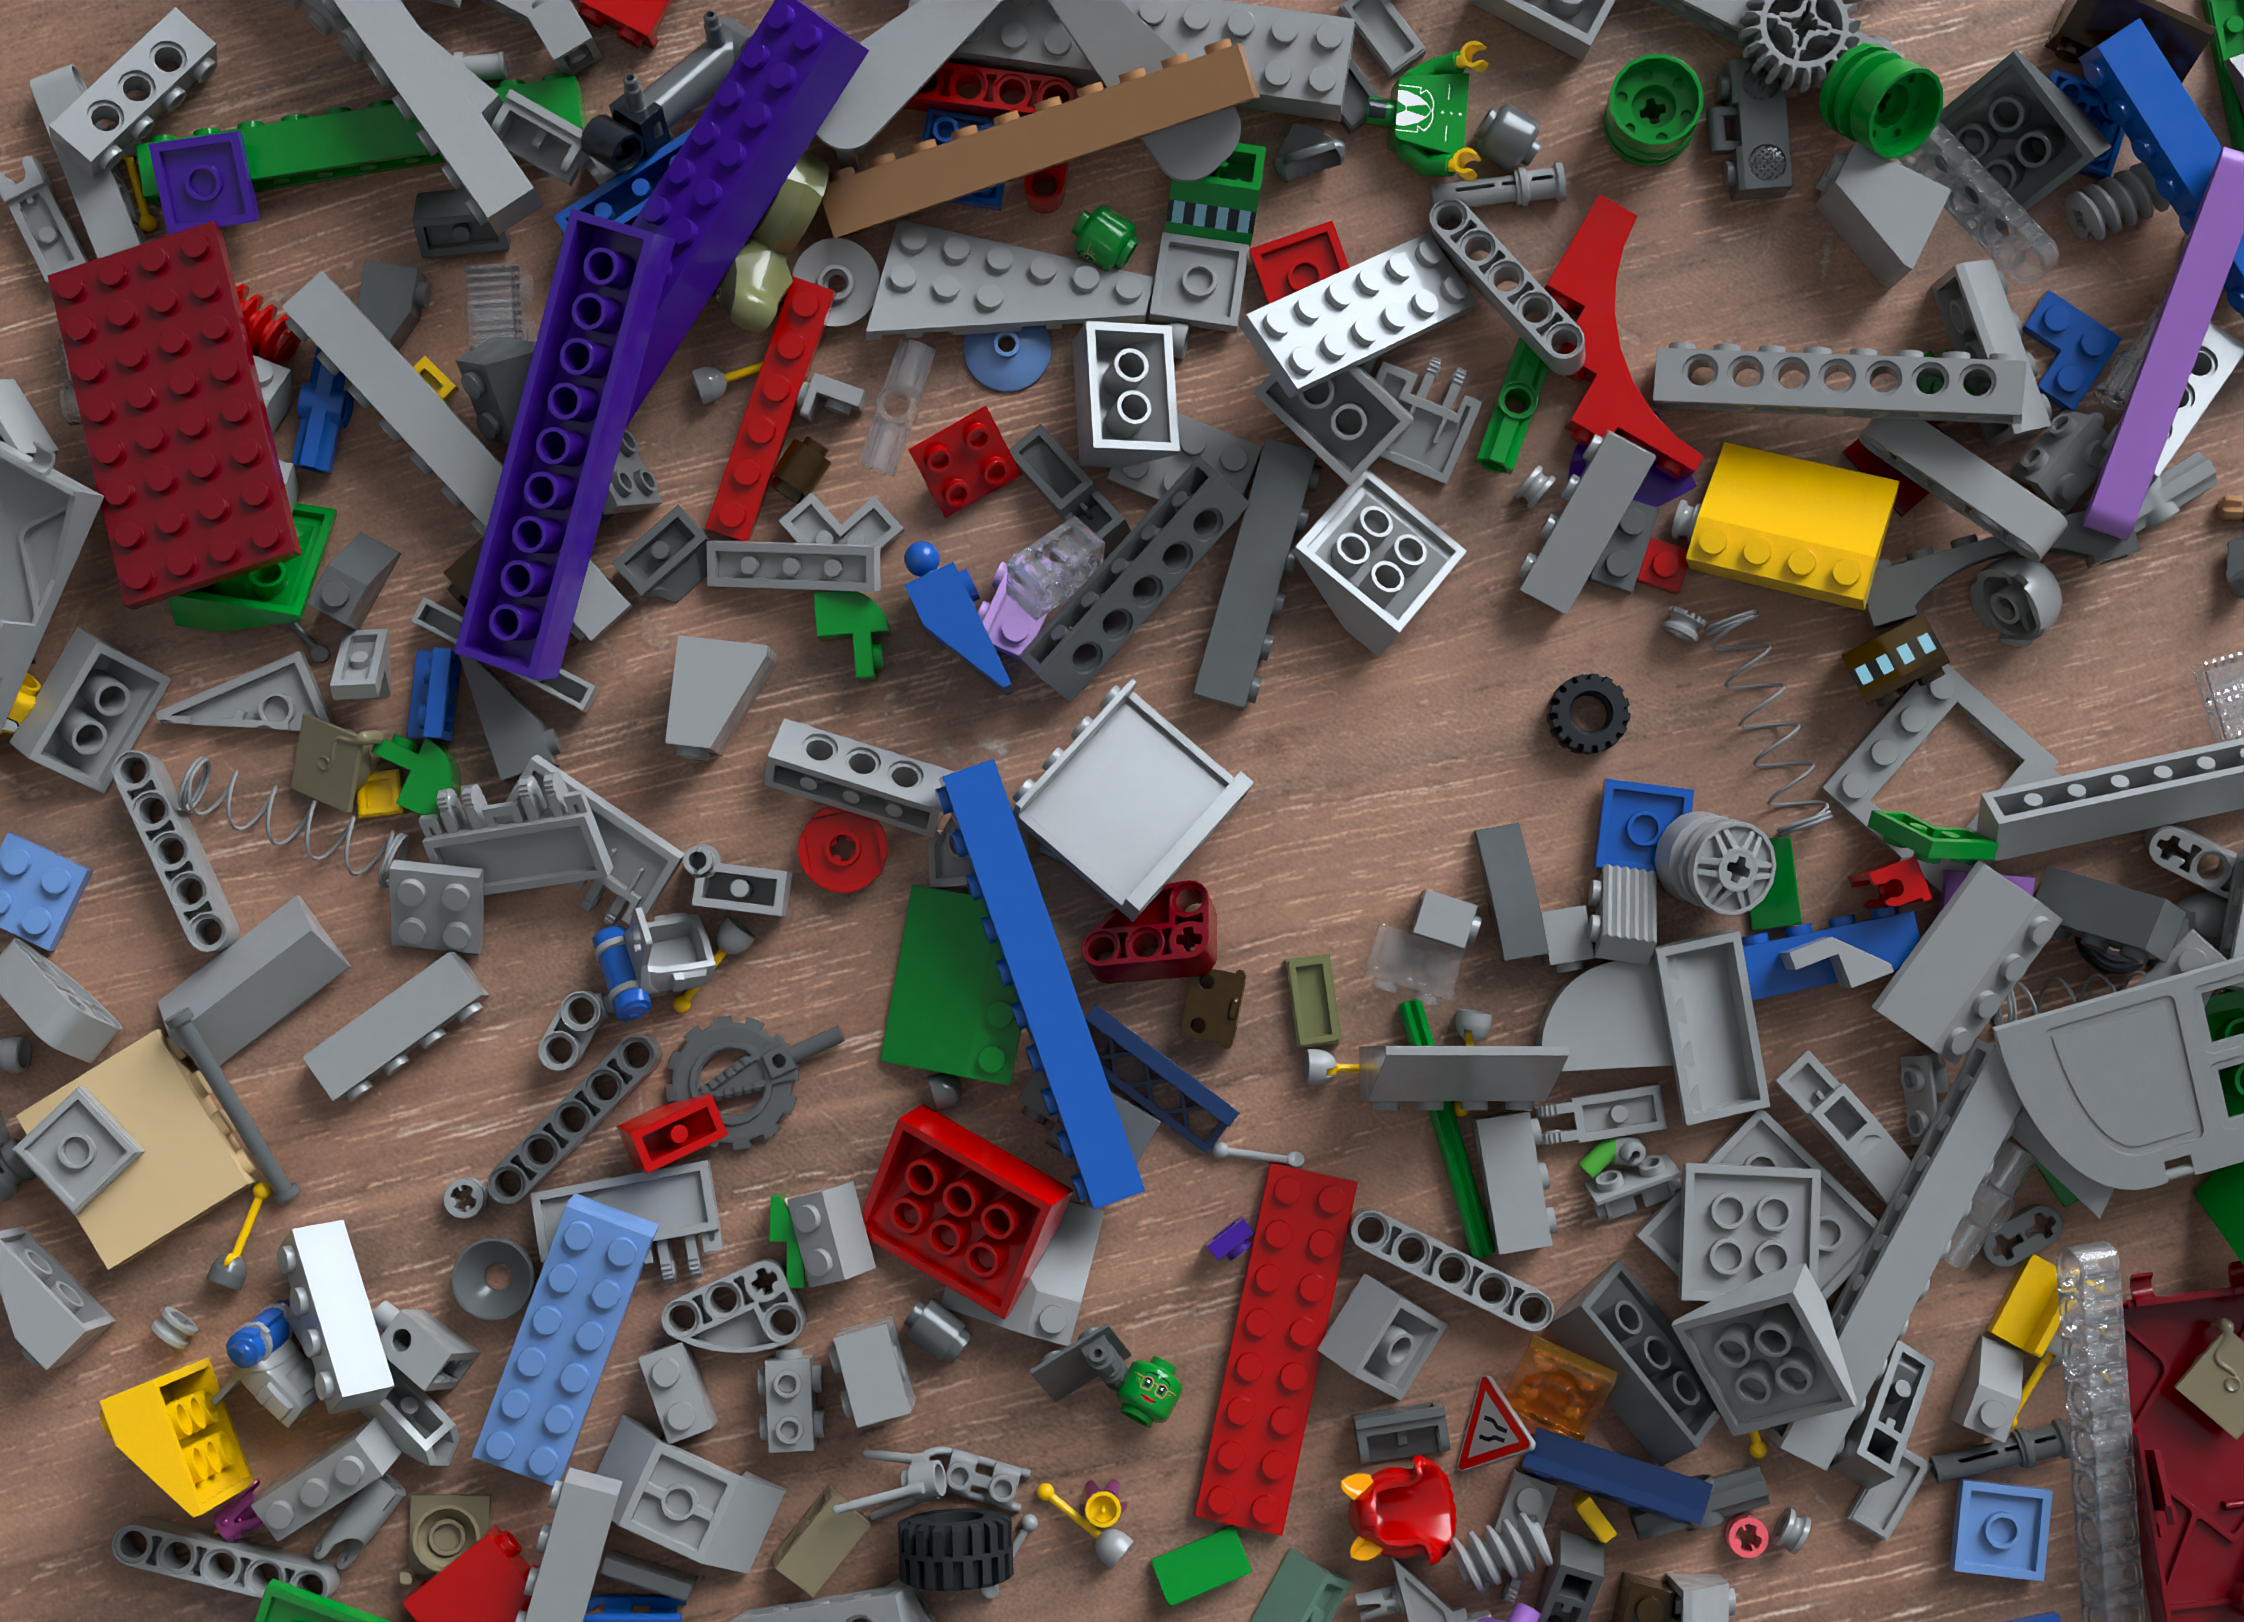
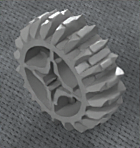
M1748 0L1746 7L1749 11L1743 12L1739 20L1740 24L1746 28L1742 29L1739 33L1738 41L1749 43L1742 52L1743 58L1756 57L1757 61L1751 67L1752 73L1760 72L1764 68L1769 72L1765 77L1766 84H1771L1778 77L1782 79V91L1789 90L1794 81H1796L1800 93L1807 91L1811 82L1817 88H1822L1825 77L1834 63L1845 52L1858 46L1860 43V38L1853 34L1861 28V21L1849 18L1857 10V4L1849 3L1844 5L1843 0ZM1799 1L1797 8L1792 13L1780 12L1779 15L1768 13L1771 8L1780 3ZM1816 8L1825 16L1828 23L1818 17ZM1801 18L1800 26L1804 29L1802 33L1807 34L1798 44L1799 35L1795 33L1797 28H1792ZM1770 39L1780 43L1783 48V54L1775 48ZM1821 46L1830 48L1829 53L1820 59L1800 61V57L1806 49L1818 50Z

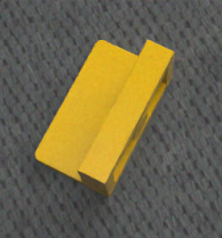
M2035 1254L2031 1255L2021 1263L1986 1331L2026 1353L2041 1358L2082 1284L2083 1278L2064 1271Z

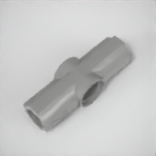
M2198 451L2162 472L2146 493L2134 525L2135 533L2141 529L2143 531L2148 530L2180 511L2178 507L2199 497L2219 483L2216 476L2217 471L2211 461Z

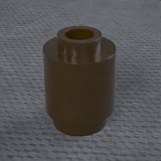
M806 436L803 442L794 438L771 473L775 477L769 486L798 504L804 496L806 497L814 491L831 465V462L825 458L829 450Z

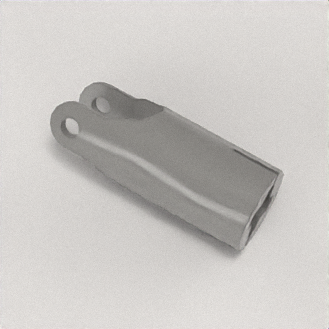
M384 1473L383 1476L359 1490L315 1545L314 1558L317 1560L323 1559L335 1544L350 1539L337 1559V1568L340 1570L347 1569L406 1496L407 1493L404 1487L391 1475Z

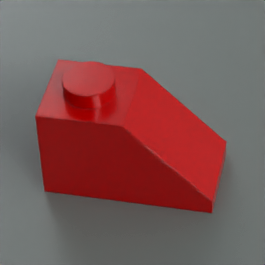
M705 1094L659 1106L616 1126L633 1167L646 1174L728 1136L712 1094Z

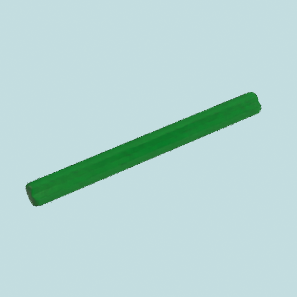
M1412 999L1399 1004L1398 1009L1409 1046H1435L1422 1001L1420 999ZM1444 1101V1110L1428 1111L1470 1254L1475 1259L1488 1257L1495 1252L1494 1244L1452 1102Z

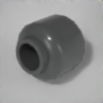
M1505 104L1499 109L1493 106L1474 133V137L1479 139L1477 142L1478 152L1505 171H1511L1520 162L1528 166L1542 146L1536 140L1539 134L1538 122L1511 104Z

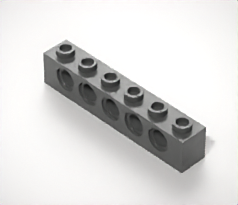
M1198 457L1023 650L1019 657L1042 680L1071 702L1080 691L1088 686L1091 679L1107 661L1118 653L1120 647L1136 629L1147 621L1150 614L1165 597L1177 588L1184 576L1209 552L1213 544L1239 519L1241 513L1251 503L1221 474Z

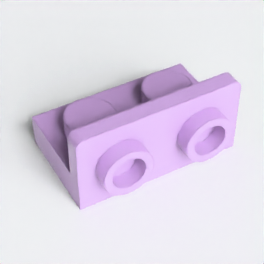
M1014 553L1009 564L1001 562L992 582V586L997 588L996 594L991 604L983 601L978 614L994 648L1023 661L1019 655L1040 633L1063 580L1022 563L1023 557Z

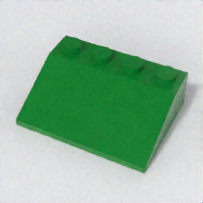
M912 885L880 1061L1005 1085L1012 1084L1022 1031L1018 1029L1010 1004L1016 1003L1017 1000L1012 986L1004 987L999 977L995 961L1001 960L1002 957L997 943L989 944L985 937L980 918L986 917L987 914L981 899L974 901L972 896L968 894Z

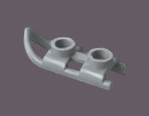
M938 1446L922 1451H927L929 1457L936 1455L951 1456L946 1473V1493L1017 1513L1020 1512L1022 1504L1014 1502V1497L1020 1476L1029 1478L1031 1470L950 1447ZM977 1464L993 1468V1475L990 1477L976 1473ZM975 1485L986 1488L988 1493L985 1494L971 1490L970 1487Z

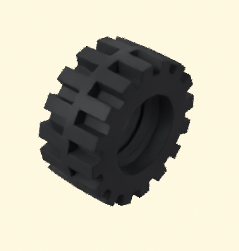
M1594 673L1575 676L1560 685L1549 700L1547 707L1549 710L1548 715H1546L1547 723L1551 727L1549 731L1553 737L1555 736L1558 739V744L1563 748L1570 749L1573 753L1586 755L1605 751L1615 745L1625 734L1631 713H1628L1629 700L1624 697L1622 693L1624 690L1620 685L1616 686L1612 682L1613 680L1607 676L1601 677L1599 674ZM1593 696L1599 699L1605 706L1606 721L1598 731L1593 733L1583 732L1572 723L1570 717L1571 706L1579 697Z

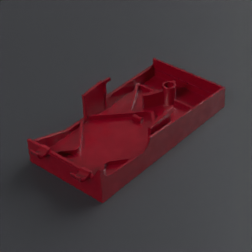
M2241 1261L2229 1263L2228 1277L2230 1287L2155 1296L2151 1284L2153 1272L2132 1274L2130 1277L2131 1300L2094 1307L2152 1622H2244V1432L2237 1440L2234 1439L2174 1388V1385L2191 1367L2195 1358L2221 1332L2212 1326V1322L2217 1317L2231 1320L2234 1324L2233 1333L2244 1341V1265Z

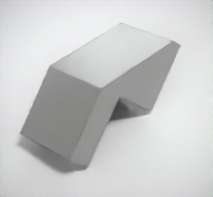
M1821 937L1780 953L1786 970H1797L1829 958L1840 988H1853L1894 972L1891 963L1834 937Z

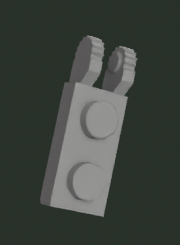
M1660 1084L1569 1098L1570 1101L1535 1107L1537 1117L1543 1118L1556 1117L1558 1114L1572 1112L1574 1129H1555L1542 1133L1543 1145L1573 1140L1582 1143L1667 1129Z
M1513 1469L1492 1528L1500 1535L1501 1520L1506 1518L1517 1529L1518 1515L1524 1512L1533 1523L1535 1522L1536 1514L1543 1530L1558 1486ZM1522 1562L1518 1563V1578L1513 1579L1508 1574L1507 1580L1503 1585L1501 1599L1506 1603L1513 1604L1520 1589L1524 1571H1528ZM1487 1574L1484 1575V1590L1479 1591L1475 1587V1591L1486 1594L1488 1589L1491 1588L1493 1580Z

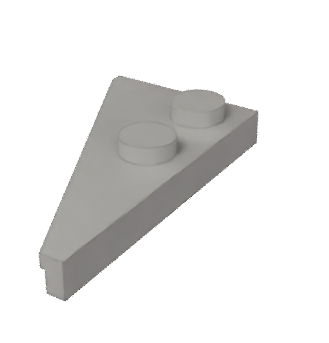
M302 651L290 654L155 712L158 721L167 724L300 731L303 714H309L335 725L305 654Z

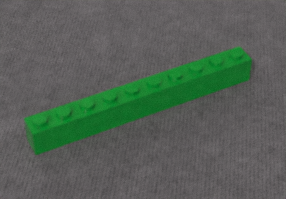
M560 72L550 73L543 76L542 81L525 83L523 80L513 79L499 83V88H492L499 94L503 103L511 89L582 130L588 124L583 90L575 76H569L567 73ZM390 100L374 101L368 104V108L353 111L347 107H334L325 110V115L308 117L304 114H290L283 116L281 122L264 124L261 121H245L239 123L237 129L221 131L218 128H201L193 132L194 136L177 138L174 135H157L150 138V143L136 145L143 197L157 208L162 207L148 146L151 143L242 131L254 192L444 163L445 160L439 152L431 157L416 135V132L422 129L416 119L413 118L407 122L393 101Z

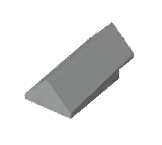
M296 895L157 1003L163 1021L189 1007L194 1015L191 1021L219 1067H221L319 995V991L352 966L300 895ZM165 1024L169 1039L191 1057L175 1029L169 1030Z

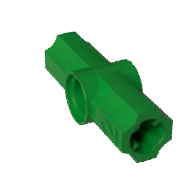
M1519 338L1475 460L1484 469L1497 474H1512L1549 367L1522 338ZM1517 399L1521 401L1526 411L1520 414L1509 411L1505 405V400Z

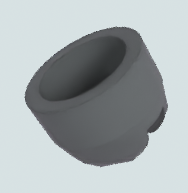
M938 1073L927 1077L938 1111L949 1108L959 1101L962 1095V1085L956 1076Z

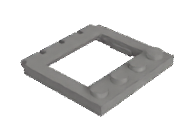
M1949 664L1942 666L1945 672L1944 676L1920 687L1917 681L1914 680L1903 692V696L1893 703L1819 788L1898 859L1912 857L1914 851L1909 848H1900L1885 843L1883 841L1884 835L1867 827L1871 811L1881 810L1871 799L1954 705L1969 717L1967 721L2000 750L2004 748L2021 763L2000 789L2061 777L2054 769L2059 761ZM1979 813L1967 825V827L1974 831L1977 830ZM1941 859L1940 864H1931L1918 860L1927 885L1937 894L1942 893L1943 870L1970 872L1973 868L1971 865L1957 863L1950 859ZM1979 860L1987 866H1990L1993 860Z

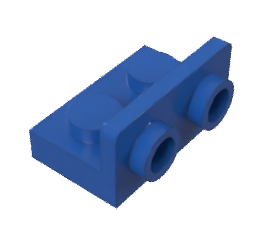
M433 647V651H417L407 728L408 737L453 742L462 665L459 655L454 653V650Z

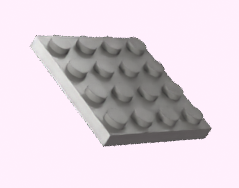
M1764 1109L1752 1111L1703 1162L1706 1164L1821 1169L1818 1288L1824 1299L1827 1300L1852 1274L1879 1221ZM1682 1188L1675 1192L1676 1194L1673 1197L1667 1199L1634 1233L1678 1278Z

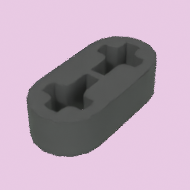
M2032 1204L2026 1206L1982 1232L1978 1241L1980 1255L1985 1261L1999 1267L2015 1265L2050 1246L2060 1238L2063 1232L2061 1215L2055 1209L2046 1205ZM2036 1214L2040 1217L2049 1218V1222L2044 1226L2046 1234L2043 1235L2034 1231L2025 1235L2024 1231L2036 1224L2034 1219ZM1997 1235L2003 1239H2011L2016 1236L2017 1240L2005 1247L2008 1253L2005 1257L2002 1254L1992 1253L1991 1249L1997 1245L1995 1240Z

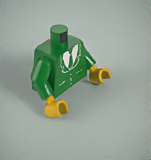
M1469 41L1462 47L1460 52L1455 51L1431 58L1407 70L1392 87L1390 100L1371 97L1367 99L1364 115L1365 124L1388 126L1387 149L1396 152L1402 162L1421 176L1451 177L1457 172L1462 179L1468 182L1474 181L1478 176L1473 169H1464L1468 162H1480L1481 158L1473 149L1464 148L1470 74L1463 72L1465 67L1475 72H1483L1488 68L1489 63L1485 60H1478L1472 63V57L1477 51L1487 49L1481 42Z

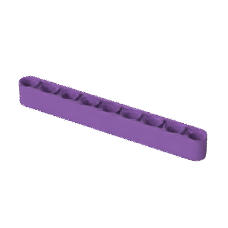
M2223 147L2214 165L2082 522L2084 527L2126 541L2134 528L2244 232L2243 152Z

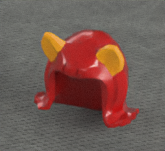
M1417 1455L1413 1457L1414 1468L1412 1469L1389 1467L1379 1470L1372 1475L1353 1474L1340 1481V1488L1351 1498L1348 1516L1351 1527L1357 1535L1349 1550L1352 1559L1369 1561L1380 1555L1405 1559L1423 1553L1427 1555V1564L1433 1566L1451 1550L1450 1538H1453L1456 1533V1505L1453 1501L1454 1494L1450 1489L1451 1485L1448 1475L1442 1471L1439 1465L1429 1458Z

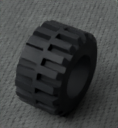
M943 1509L917 1513L898 1523L900 1581L906 1585L930 1591L973 1590L998 1585L1014 1575L1012 1519L1008 1515L988 1509Z

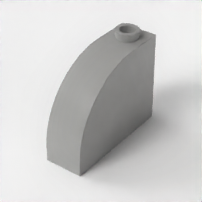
M1654 953L1649 965L1615 960L1606 961L1585 968L1569 978L1554 993L1544 1009L1537 1029L1536 1046H1569V1057L1562 1071L1672 1066L1673 1062Z

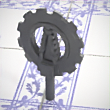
M732 1015L713 1018L714 1026L702 1031L699 1025H697L683 1037L688 1043L683 1047L682 1051H673L667 1068L673 1069L672 1083L665 1084L668 1102L674 1100L679 1102L705 1094H712L714 1101L763 1090V1095L756 1106L748 1112L735 1116L720 1113L728 1136L708 1145L718 1148L719 1142L733 1143V1150L752 1147L751 1139L762 1134L766 1140L781 1129L777 1122L784 1112L789 1115L792 1114L798 1098L791 1095L792 1082L799 1081L798 1067L800 1066L798 1062L845 1042L844 1035L837 1025L790 1046V1043H786L778 1033L772 1038L768 1033L764 1032L762 1029L765 1023L756 1019L746 1017L744 1024L733 1023ZM725 1050H737L747 1053V1055L701 1087L702 1070L714 1055Z

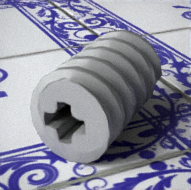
M2142 162L2132 165L2129 170L2124 169L2116 172L2113 178L2108 176L2099 180L2097 185H2088L2081 192L2075 191L2070 193L2065 199V212L2068 222L2076 237L2081 240H2086L2088 232L2095 240H2103L2106 236L2105 226L2111 233L2115 234L2121 231V219L2130 227L2137 224V213L2143 219H2149L2154 213L2153 206L2159 212L2168 210L2170 206L2169 201L2164 199L2157 191L2154 177L2145 163Z
M1524 1512L1519 1513L1517 1529L1508 1519L1501 1520L1500 1535L1496 1533L1491 1525L1484 1526V1541H1481L1473 1531L1467 1532V1547H1463L1456 1537L1450 1538V1546L1466 1590L1467 1581H1471L1479 1591L1484 1590V1575L1486 1574L1496 1585L1501 1584V1569L1503 1568L1507 1570L1513 1579L1518 1578V1563L1520 1562L1532 1573L1536 1570V1556H1540L1547 1566L1553 1565V1559L1536 1514L1535 1522L1533 1523Z

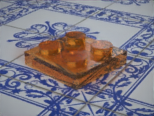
M1533 1335L1503 1394L1516 1413L1583 1442L1615 1385L1618 1372Z

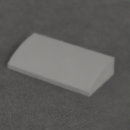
M1722 929L1655 947L1653 953L1683 1125L1688 1126L1770 1107L1740 931Z

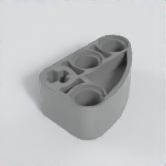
M14 938L0 954V995L46 1044L70 1056L93 1063L122 1029V1025L68 974L27 943Z
M767 1257L678 1296L668 1303L662 1311L661 1322L668 1335L692 1346L718 1352L748 1353L773 1349L796 1339L806 1326L807 1313L797 1289L789 1288L786 1281L787 1267L777 1258ZM761 1268H766L767 1274L772 1271L776 1274L777 1280L772 1284L773 1290L769 1291L767 1285L762 1288L758 1285L756 1279L762 1275ZM726 1286L735 1292L737 1302L733 1309H723L718 1306L715 1301V1291L718 1287ZM687 1305L694 1311L696 1319L693 1327L685 1328L677 1324L674 1319L676 1306ZM786 1309L794 1314L797 1323L793 1331L783 1332L775 1326L774 1314L777 1310Z

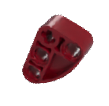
M1191 880L1169 883L1134 922L1117 908L1114 909L1086 935L1081 945L1082 957L1095 979L1107 984L1194 977L1208 973L1212 970L1217 960V914L1207 889L1203 884ZM1192 904H1201L1196 911L1184 912ZM1158 948L1153 955L1141 957L1147 949ZM1114 952L1107 960L1097 961L1103 953Z

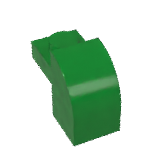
M831 590L814 592L817 637L821 641L853 639L856 678L859 682L877 681V669H884V653L882 642L874 643V637L891 635L888 620L881 608L871 598L857 591Z
M394 733L391 741L383 738L382 744L373 745L371 753L411 770L396 804L421 815L435 813L440 815L436 799L438 790L452 788L455 790L457 798L459 797L461 773L458 763L451 752L440 743L426 738L420 752L417 753L418 743Z

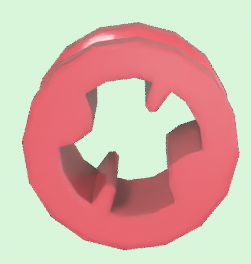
M1744 1513L1735 1515L1725 1526V1541L1730 1549L1739 1556L1745 1558L1757 1557L1766 1549L1769 1540L1768 1531L1764 1524L1754 1516ZM1750 1524L1752 1525L1751 1531L1757 1535V1539L1753 1544L1747 1541L1748 1547H1741V1540L1736 1537V1532L1740 1527L1746 1530L1745 1525Z

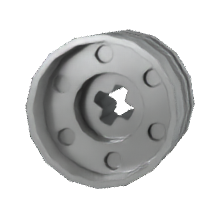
M1702 811L1680 815L1666 827L1657 843L1654 860L1657 878L1667 893L1679 901L1727 915H1738L1750 911L1764 900L1773 885L1777 866L1774 847L1763 831L1751 823Z

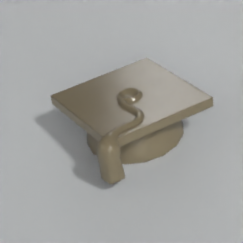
M303 714L291 789L344 812H352L355 792L359 791L366 784L371 772L372 758L368 745L382 744L383 733L377 730L356 733L351 729H343L309 714Z
M2217 1317L2212 1322V1326L2221 1332L2195 1358L2191 1367L2174 1385V1388L2237 1440L2244 1432V1341L2233 1333L2234 1324L2231 1320Z
M412 1493L410 1500L408 1567L399 1574L400 1583L411 1585L416 1574H437L483 1537L487 1530L490 1529L491 1495Z

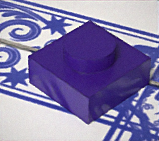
M1240 1216L1208 1240L1206 1245L1217 1260L1226 1255L1231 1261L1251 1246L1247 1238L1254 1233L1243 1217Z

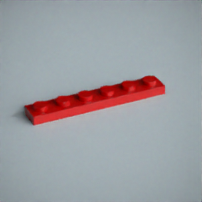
M794 276L792 277L793 282L787 291L705 527L741 541L751 540L773 477L771 473L777 466L797 409L798 394L803 383L807 380L837 294L834 290Z

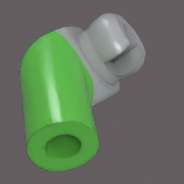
M1632 1136L1601 1139L1578 1165L1591 1178L1595 1179L1609 1164L1631 1166L1641 1164L1646 1157V1149L1639 1139Z

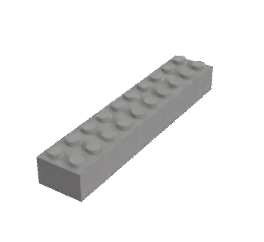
M909 0L908 9L920 0ZM1004 0L947 61L948 63L1059 77L1067 80L1069 83L1086 86L1101 82L1046 0ZM1122 0L1178 54L1187 53L1189 60L1206 55L1204 46L1230 38L1232 46L1236 44L1244 45L1260 98L1234 107L1341 121L1354 40L1355 19L1224 0Z

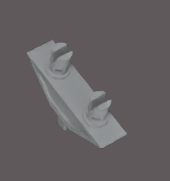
M1390 1557L1396 1580H1392L1393 1585L1354 1594L1358 1606L1373 1604L1358 1611L1361 1622L1401 1612L1402 1616L1405 1615L1407 1622H1478L1482 1617L1492 1618L1488 1610L1467 1614L1464 1606L1451 1608L1447 1601L1399 1558Z

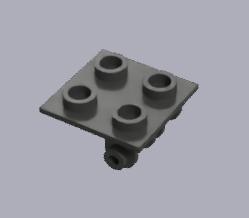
M1108 1323L1101 1327L1095 1326L1085 1330L1079 1335L1075 1343L1062 1351L1056 1350L1046 1354L1040 1359L1038 1365L1029 1370V1372L1049 1396L1057 1402L1098 1376L1110 1390L1117 1392V1389L1125 1383L1123 1378L1128 1371L1124 1360L1132 1355Z

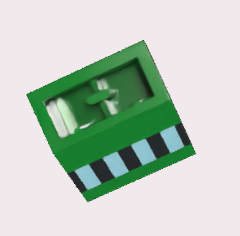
M1238 143L1232 155L1206 178L1195 182H1181L1172 179L1164 232L1248 244L1251 247L1266 147Z

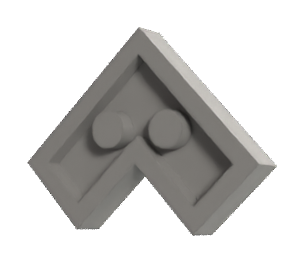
M811 492L779 520V523L797 543L880 545V552L905 531L875 496L840 524Z

